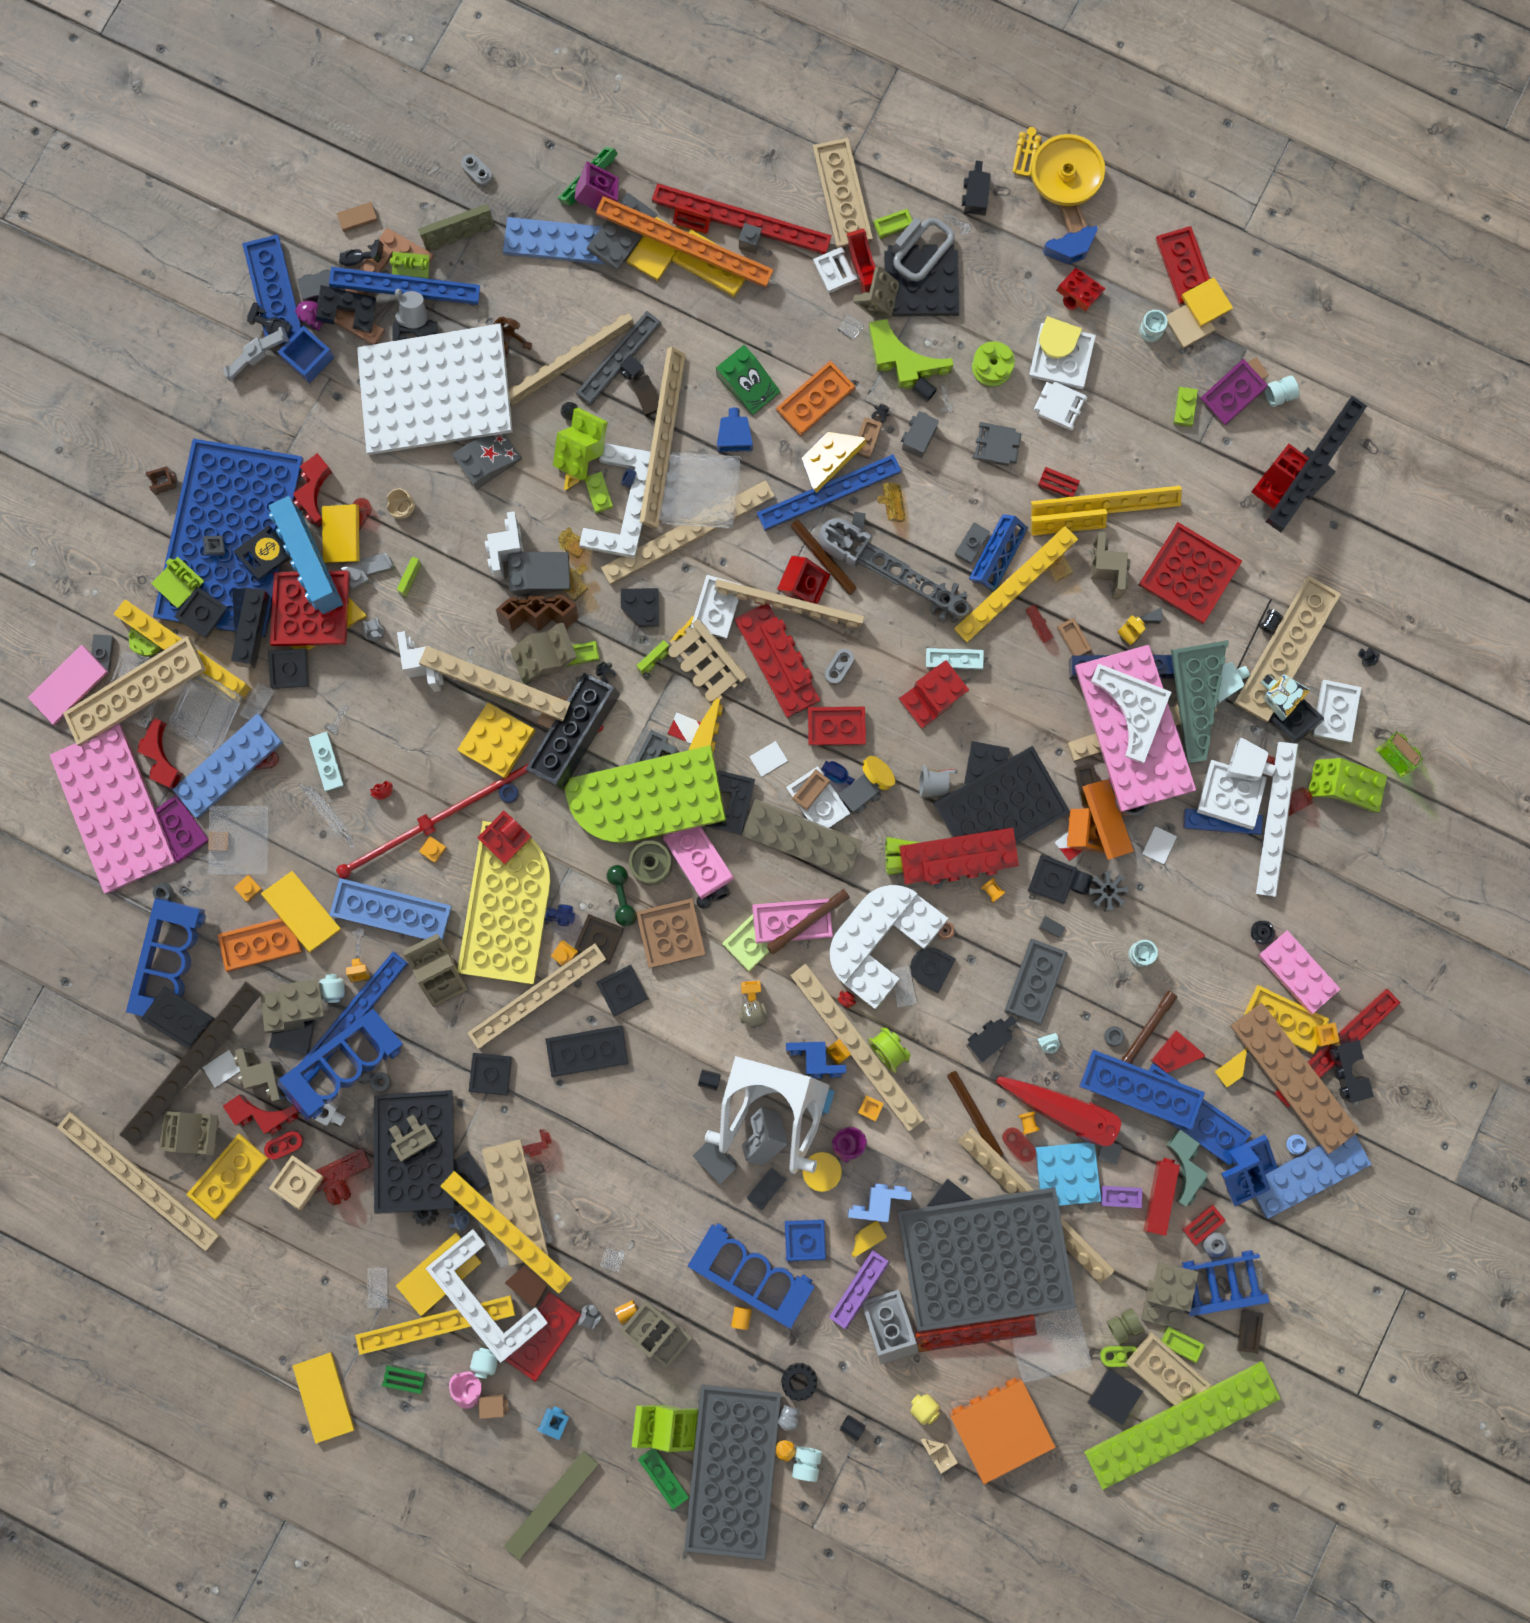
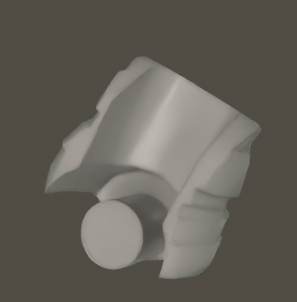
M378 617L371 621H362L363 633L367 640L377 641L383 636L384 628L381 626Z
M586 1305L582 1308L579 1326L587 1327L592 1331L602 1319L601 1313L595 1305Z
M784 1405L781 1409L778 1424L784 1431L794 1430L798 1427L799 1409Z

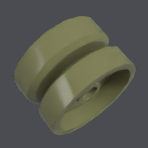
M644 841L636 845L631 851L629 868L635 879L640 883L648 886L658 885L670 876L672 858L667 848L661 843ZM649 861L655 862L653 867H648L647 864Z

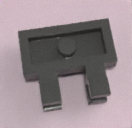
M651 730L634 763L658 758L663 751L671 755L678 753L679 750H677V747L667 744L668 737Z

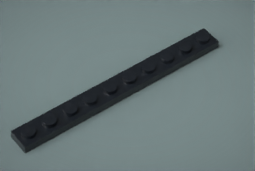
M1354 396L1350 397L1265 521L1267 524L1282 533L1367 405Z

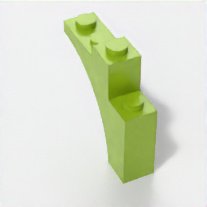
M887 319L869 322L868 330L876 370L889 371L895 368L899 388H913L918 382L919 377L927 379L932 375L939 374L944 376L952 372V358L936 359L917 354L897 339Z

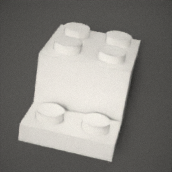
M515 512L507 513L508 519H505L507 531L487 534L488 541H485L486 551L489 557H491V559H488L489 570H491L492 576L495 575L498 581L505 580L502 562L508 561V554L524 552L520 525Z
M405 631L397 632L402 670L409 678L427 675L428 685L434 692L442 691L441 685H444L442 674L419 665L425 647L416 648L414 641H412L411 637H408Z

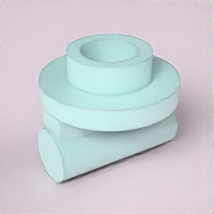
M1056 1033L1037 1039L1044 1053H1055L1060 1047Z

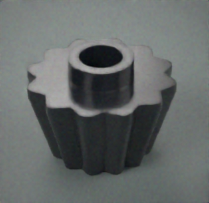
M437 1210L429 1211L428 1216H423L422 1211L413 1212L412 1218L416 1220V1224L430 1226L432 1222L436 1221L439 1213Z

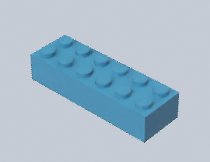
M287 496L268 505L271 510L269 516L278 527L276 532L285 543L283 547L287 555H290L292 559L290 562L293 569L299 574L298 580L301 586L307 591L305 596L308 602L312 603L314 609H319L322 614L344 605L302 512L290 496Z

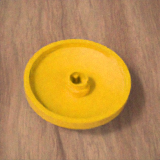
M1074 134L1057 135L1045 141L1037 149L1031 165V178L1036 190L1046 200L1061 206H1076L1090 200L1099 191L1105 176V163L1099 149L1088 139Z

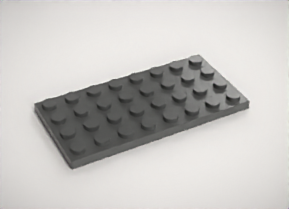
M701 1384L684 1551L765 1560L781 1392Z

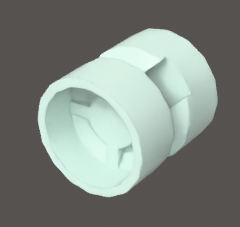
M1151 310L1146 313L1139 328V333L1143 340L1156 342L1161 338L1168 322L1166 315L1160 310Z
M1292 375L1282 378L1279 382L1273 381L1267 384L1269 387L1265 390V395L1271 407H1276L1284 404L1285 401L1288 402L1299 398V387Z
M1149 940L1136 942L1128 951L1130 962L1137 967H1145L1153 963L1158 956L1156 945Z
M797 1447L795 1455L797 1463L794 1464L792 1477L816 1482L819 1474L817 1465L821 1463L822 1451L808 1447Z

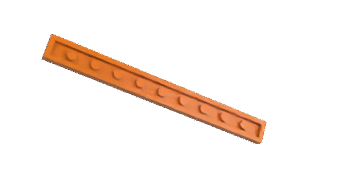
M604 196L597 208L596 216L764 288L767 287L773 273L772 268Z

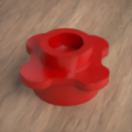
M841 991L839 993L838 1001L845 1007L850 1008L857 1003L854 1000L855 996L849 991Z

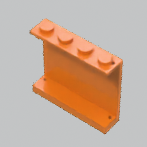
M1014 1377L1005 1382V1386L1001 1388L996 1386L987 1391L988 1395L982 1398L980 1395L969 1400L970 1404L964 1407L963 1405L956 1406L952 1409V1413L949 1414L983 1484L1056 1448L1020 1378L1016 1379Z

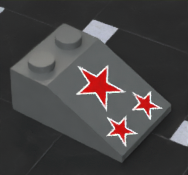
M505 434L481 437L466 444L452 454L455 462L476 490L522 459Z

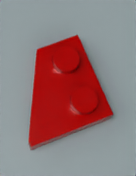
M1176 1030L1151 1061L1168 1073L1203 1058L1205 1054Z

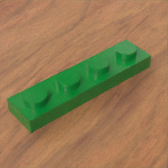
M605 146L590 163L604 170L614 162V158L618 153L614 148ZM581 173L557 198L561 204L570 206L577 202L575 200V189Z

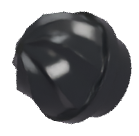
M573 402L563 404L561 407L562 417L566 420H572L573 411L578 406Z

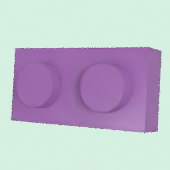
M1102 1186L1101 1206L1142 1208V1188Z

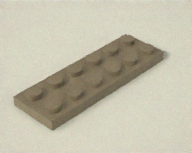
M758 799L754 800L742 832V836L848 878L863 842Z

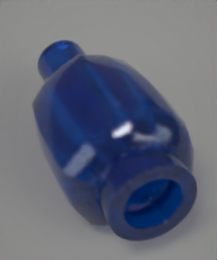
M825 761L821 768V771L824 772L823 775L834 783L842 784L845 782L851 785L855 780L848 776L849 774L845 767L835 761Z

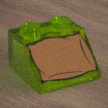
M1396 731L1375 750L1403 777L1412 772L1424 758L1416 747H1412L1407 742L1408 739L1404 734Z

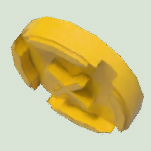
M869 756L863 761V772L871 783H877L880 785L878 788L888 790L895 784L892 770L876 756Z
M825 1152L814 1153L808 1157L810 1160H816L817 1166L814 1173L803 1170V1177L807 1185L813 1190L821 1192L829 1191L837 1186L841 1179L842 1170L836 1157Z

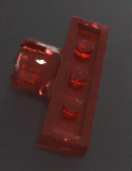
M361 1148L315 1170L325 1178L314 1194L324 1191L328 1203L331 1205L341 1204V1199L347 1201L351 1197L347 1179L371 1167L365 1150Z

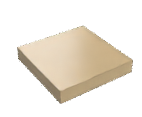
M1186 305L1166 315L1167 325L1182 349L1214 333L1216 330L1211 322L1199 327Z
M292 1155L269 1189L302 1211L325 1177Z

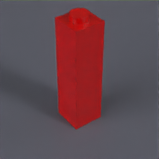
M1163 1158V1161H1157L1143 1231L1167 1235L1180 1165L1174 1164L1175 1160Z

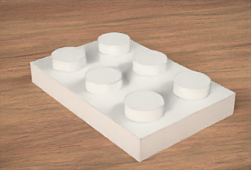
M706 575L692 623L700 618L714 636L727 640L739 599L731 594H728V596L718 594L714 590L716 580H727Z
M1323 680L1321 682L1317 711L1324 717V721L1313 729L1312 736L1350 744L1353 738L1361 687Z
M818 766L786 787L791 797L797 793L815 769L822 773ZM830 783L807 811L798 805L808 820L829 828L850 815V812Z

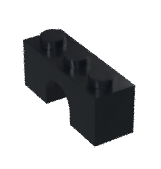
M1350 1038L1330 1044V1057L1335 1063L1336 1069L1334 1073L1340 1083L1341 1088H1339L1342 1099L1346 1102L1354 1103L1374 1097L1369 1078L1364 1076L1354 1077L1352 1074L1353 1064L1358 1060L1364 1059L1360 1041Z

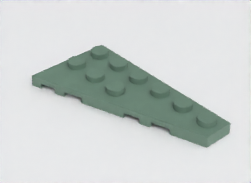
M1229 640L1171 649L1184 753L1187 763L1207 760L1211 739L1210 733L1214 724L1215 707H1217L1222 681L1223 665H1225V653Z

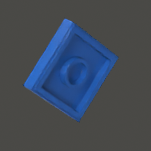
M824 1219L785 1221L786 1261L826 1260Z

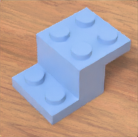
M875 1183V1187H870L868 1210H865L864 1206L853 1205L852 1208H848L847 1216L849 1218L888 1222L891 1198L911 1200L912 1192L907 1191V1187L894 1186V1189H887L888 1185Z

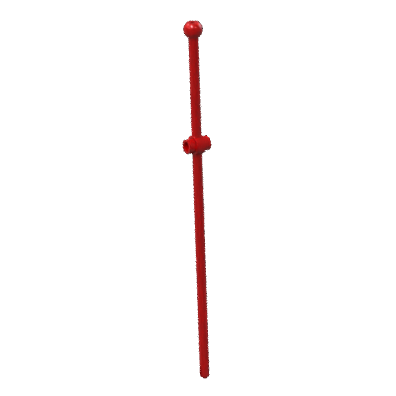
M603 725L599 729L598 733L603 730ZM528 764L508 774L506 779H499L432 818H429L427 814L417 819L419 825L348 865L340 864L336 868L337 874L341 879H346L350 876L351 871L421 832H424L426 836L435 832L434 825L528 773L526 770Z

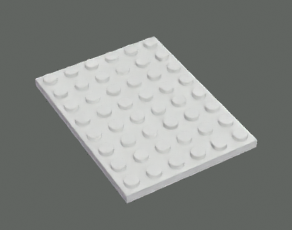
M501 324L357 347L366 453L368 455L513 432Z

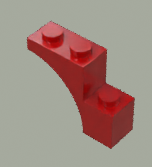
M862 228L846 233L852 266L859 276L861 292L863 294L864 292L870 293L876 266L870 251L866 231Z
M316 453L300 465L303 471L301 475L307 483L294 492L293 495L296 498L294 502L300 510L305 509L308 513L305 516L310 523H316L318 527H321L322 517L318 509V495L322 484L333 472L320 455Z
M154 717L153 721L147 726L145 737L138 744L137 752L157 761L156 765L154 764L150 770L149 779L173 790L178 785L183 773L170 764L164 753L163 733L167 724Z
M238 1095L223 1105L235 1126L242 1125L244 1127L253 1121L252 1117H254L263 1133H271L272 1135L282 1129L281 1126L286 1122L290 1124L298 1119V1114L300 1113L294 1105L281 1111H265L250 1103L244 1095Z

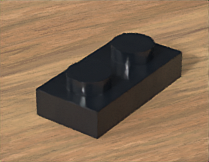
M771 1167L746 1198L762 1211L785 1183L786 1179Z

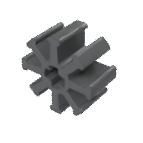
M946 583L940 584L941 587L946 589ZM957 583L952 585L951 592L953 595L958 591L959 584ZM964 591L962 594L957 595L960 598L967 600L968 595L966 591ZM942 595L939 598L942 604H946L947 600H950L947 595ZM931 604L930 612L932 615L937 611H943L938 621L944 623L946 613H948L947 610ZM959 604L955 610L964 613L966 607ZM950 614L952 623L957 622L959 618Z
M1105 871L1102 874L1103 882L1098 879V876H1095L1091 884L1093 883L1098 889L1090 888L1087 892V897L1099 895L1097 901L1091 904L1095 909L1100 906L1103 900L1105 901L1104 912H1110L1114 909L1112 901L1118 908L1122 906L1125 900H1122L1116 894L1126 895L1129 892L1127 886L1125 888L1116 887L1119 882L1124 880L1121 875L1115 877V881L1110 883L1111 871ZM1106 887H1108L1109 891H1112V893L1109 894V896H1107V893L1103 892L1106 889Z

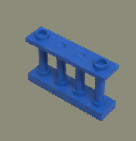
M1253 1250L1241 1252V1256L1196 1264L1194 1261L1182 1262L1183 1266L1179 1267L1190 1270L1206 1268L1212 1296L1209 1303L1200 1301L1196 1283L1190 1312L1187 1311L1188 1315L1196 1316L1270 1303L1268 1294L1262 1293V1290L1259 1289L1253 1259L1260 1258V1254L1254 1253ZM1235 1262H1246L1251 1286L1249 1296H1242L1239 1292L1233 1264ZM1226 1265L1232 1293L1230 1295L1231 1299L1223 1300L1220 1297L1214 1266Z

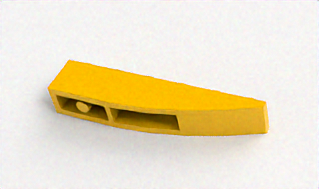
M716 698L707 711L694 735L689 750L711 745L714 753L716 742L713 741L714 734L718 735L720 723H717V718L722 716L723 711L720 699Z

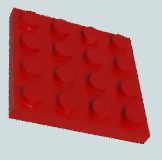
M1177 522L1138 586L1199 623L1204 624L1243 560Z
M348 570L328 571L344 605L325 614H322L319 609L315 610L312 603L308 602L305 596L307 591L298 580V572H274L270 645H346L350 572Z

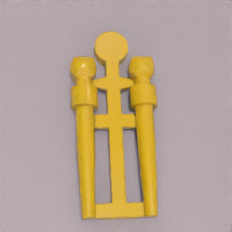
M1034 127L1027 129L1028 139H1025V132L1019 133L1012 173L1019 176L1031 177L1033 157L1040 147L1039 143L1042 140L1041 136L1036 135ZM1021 152L1025 153L1021 170H1016ZM1028 154H1031L1029 172H1025Z

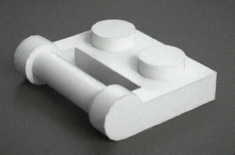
M842 247L813 259V263L828 294L858 282L856 274H853L847 262L845 251ZM835 258H838L847 276L844 279L834 261Z

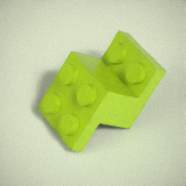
M574 409L571 427L557 432L553 466L581 481L586 479L588 462L603 456L608 422L583 409Z
M664 1404L636 1405L631 1447L654 1448L666 1452L695 1451L699 1409H681Z

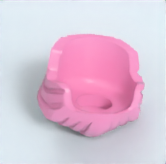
M463 1372L452 1376L449 1382V1389L455 1403L463 1409H469L478 1404L482 1385L474 1373Z

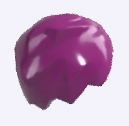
M314 301L300 302L295 309L297 318L306 322L307 325H312L314 330L320 331L324 322L315 320L318 303Z
M855 1127L841 1129L832 1140L833 1152L846 1163L861 1156L867 1145L865 1134Z

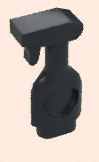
M378 239L374 241V244L367 246L371 250L369 252H362L360 249L341 252L339 263L344 266H353L366 259H373L379 263L382 258L384 244Z
M253 302L247 315L249 324L253 325L257 322L264 325L270 334L279 331V327H283L289 337L293 328L292 325H289V322L277 317L266 319L259 316V313L266 314L267 312L262 310L258 303Z
M427 320L421 327L407 328L400 326L397 321H394L392 341L408 339L407 336L401 335V333H413L417 337L438 334V322Z

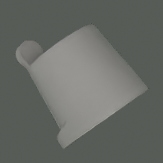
M396 289L395 296L399 302V310L395 316L396 321L407 328L423 326L428 319L423 296L415 291L402 294L401 289Z
M922 764L919 780L920 798L944 797L948 795L949 773L957 774L958 770L938 771L927 769L926 765Z

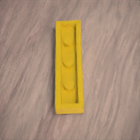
M1106 509L1032 516L1031 535L1058 533L1064 526L1071 532L1106 528L1107 511Z

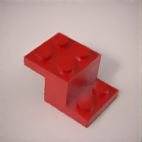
M1288 443L1252 489L1251 493L1274 509L1308 460V457Z
M945 660L916 681L915 686L902 695L899 701L918 726L923 729L949 710L956 700L969 692V689L948 661Z

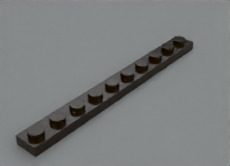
M244 982L119 1134L121 1137L134 1146L139 1143L261 996L259 990L248 982Z

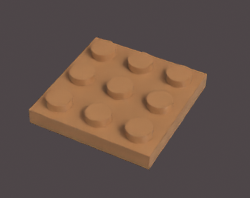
M692 898L636 911L649 969L706 955Z

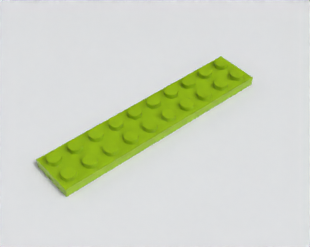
M1261 1361L1178 1403L1177 1406H1172L1084 1451L1100 1487L1104 1490L1269 1406L1281 1398L1264 1363Z

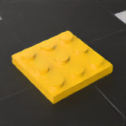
M487 702L457 750L506 779L536 730Z

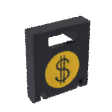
M270 525L234 550L236 557L258 582L291 558L290 555L285 554L284 541L280 539L275 531L271 532L273 528ZM249 553L259 563L260 566L254 569L246 560L250 556Z

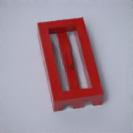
M677 204L672 224L708 234L712 214ZM678 217L688 219L689 221L679 219ZM692 222H698V223H701V224H705V226H702V225H699V224H695V223H692Z
M1045 467L1038 486L1065 497H1074L1080 480ZM1044 479L1053 482L1059 486L1068 488L1072 490V492L1066 491L1064 489L1044 482Z
M1211 1205L1185 1226L1182 1231L1196 1246L1226 1220L1216 1207ZM1212 1211L1214 1212V1214L1211 1215L1207 1220H1205L1201 1225H1199L1191 1233L1189 1232V1230L1192 1227L1199 1223L1209 1213H1211ZM1216 1217L1219 1218V1220L1216 1223H1214L1198 1238H1194V1236L1199 1231H1201L1205 1226H1207L1211 1221H1213Z

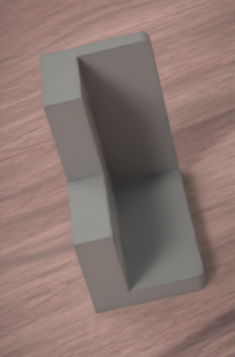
M761 1107L750 1117L754 1134L742 1144L746 1161L764 1166L788 1142L780 1113Z

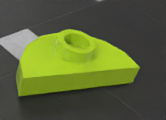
M133 628L128 633L129 647L134 653L142 657L152 656L162 649Z

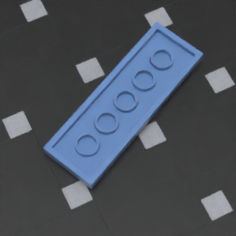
M507 217L503 247L504 255L607 265L586 250L602 226Z
M257 713L181 781L173 791L195 818L199 819L284 742L264 718Z
M340 878L329 916L421 939H427L438 933L443 941L452 906Z
M1356 1135L1352 1136L1330 1154H1326L1319 1145L1266 1173L1270 1190L1256 1196L1255 1199L1266 1219H1269L1372 1164Z

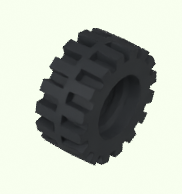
M805 1363L790 1365L782 1375V1390L791 1400H807L813 1395L817 1387L815 1371L809 1365H805ZM795 1374L805 1375L808 1380L805 1389L796 1390L792 1387L791 1378Z

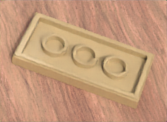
M1150 1332L1126 1362L1129 1367L1174 1406L1212 1386L1152 1332Z

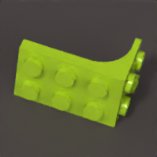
M1343 758L1319 759L1315 761L1308 795L1311 797L1338 799L1368 811L1380 813L1387 776Z

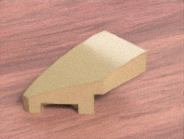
M921 1439L941 1474L958 1464L948 1445Z

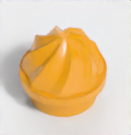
M783 1440L778 1442L776 1454L780 1460L788 1462L794 1457L796 1449L792 1442Z

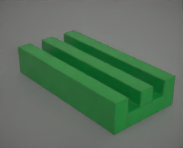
M389 1365L386 1366L384 1381L382 1382L383 1387L418 1394L422 1393L426 1373ZM390 1371L421 1378L419 1381L390 1375ZM388 1379L419 1385V1388L390 1383Z

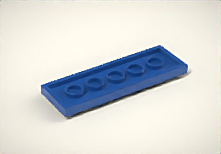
M277 234L242 243L256 302L262 310L267 312L266 314H260V316L266 319L277 317L289 322V325L293 326L288 337L290 340L302 326L300 319L297 318L295 313L297 306L280 237ZM262 325L265 337L270 335L266 327Z
M1096 1050L1091 1052L1079 1085L1083 1089L1190 1130L1194 1126L1205 1094L1203 1091Z
M1152 1064L1148 1069L1150 1072L1177 1081L1155 1064ZM1204 1099L1202 1100L1192 1130L1166 1121L1176 1129L1182 1130L1200 1143V1146L1227 1165L1232 1163L1229 1151L1245 1144L1251 1135L1249 1130Z

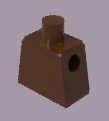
M527 1264L505 1282L508 1287L533 1308L538 1304L549 1285Z

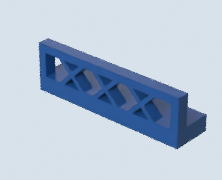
M1002 514L969 579L973 583L983 584L991 592H994L1029 527L1014 515ZM1018 525L1021 529L1018 535L1015 536L1014 529ZM1010 541V543H1011V548H1010V550L1007 552V551H1006V545H1007V543ZM1002 557L1003 564L998 568V560ZM991 574H994V581L991 585L988 579Z

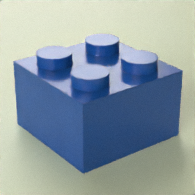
M304 326L278 351L282 360L309 384L335 358L331 350Z

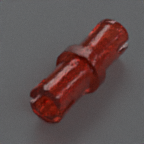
M1036 604L1027 608L1025 611L1032 621V627L1036 629L1042 642L1045 643L1054 638L1046 625V619H1043Z

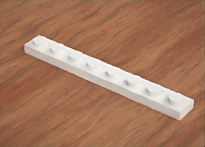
M1278 742L1275 760L1276 768L1272 780L1256 894L1277 897L1298 744Z

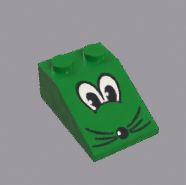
M742 345L716 367V376L752 416L781 393L763 366L745 345Z

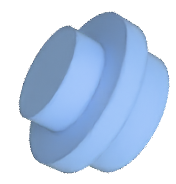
M1292 1135L1287 1139L1286 1146L1290 1153L1298 1155L1306 1150L1307 1143L1302 1136Z

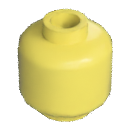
M925 1394L922 1397L917 1395L911 1401L913 1405L911 1414L922 1425L927 1423L931 1425L941 1414L939 1412L940 1405L929 1394Z

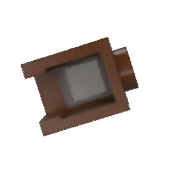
M167 466L145 472L152 483V486H149V488L155 495L176 488L175 483L178 482L176 473Z

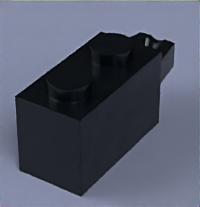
M975 161L974 171L970 170L968 178H964L963 189H966V195H962L961 206H965V214L986 216L991 173L982 172L983 161Z
M1013 1016L1009 1017L1006 1021H1003L1001 1018L995 1022L990 1020L982 1026L984 1031L979 1035L975 1032L967 1038L969 1041L966 1044L967 1048L979 1063L984 1062L1012 1039L1009 1035L1012 1031L1009 1028L1017 1021Z

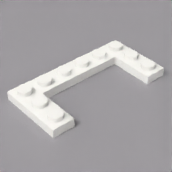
M604 443L603 456L599 458V462L635 469L636 476L630 489L620 535L583 528L579 544L580 548L635 558L643 525L639 521L649 465V451Z
M471 1230L431 1263L426 1270L501 1363L548 1322L535 1307L508 1331L502 1332L455 1272L457 1268L485 1246V1243L477 1233Z

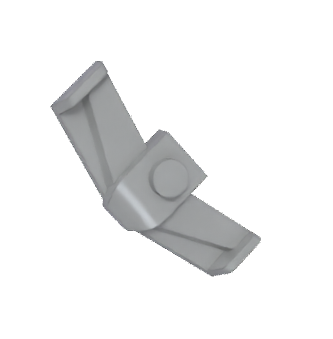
M279 327V331L260 340L256 337L246 344L243 348L244 352L230 367L225 366L223 368L225 377L229 381L234 382V377L248 363L253 366L266 356V350L285 341L288 343L289 339L285 328Z
M382 553L360 559V562H346L339 571L348 570L350 572V586L355 590L370 582L367 575L395 568L387 553Z

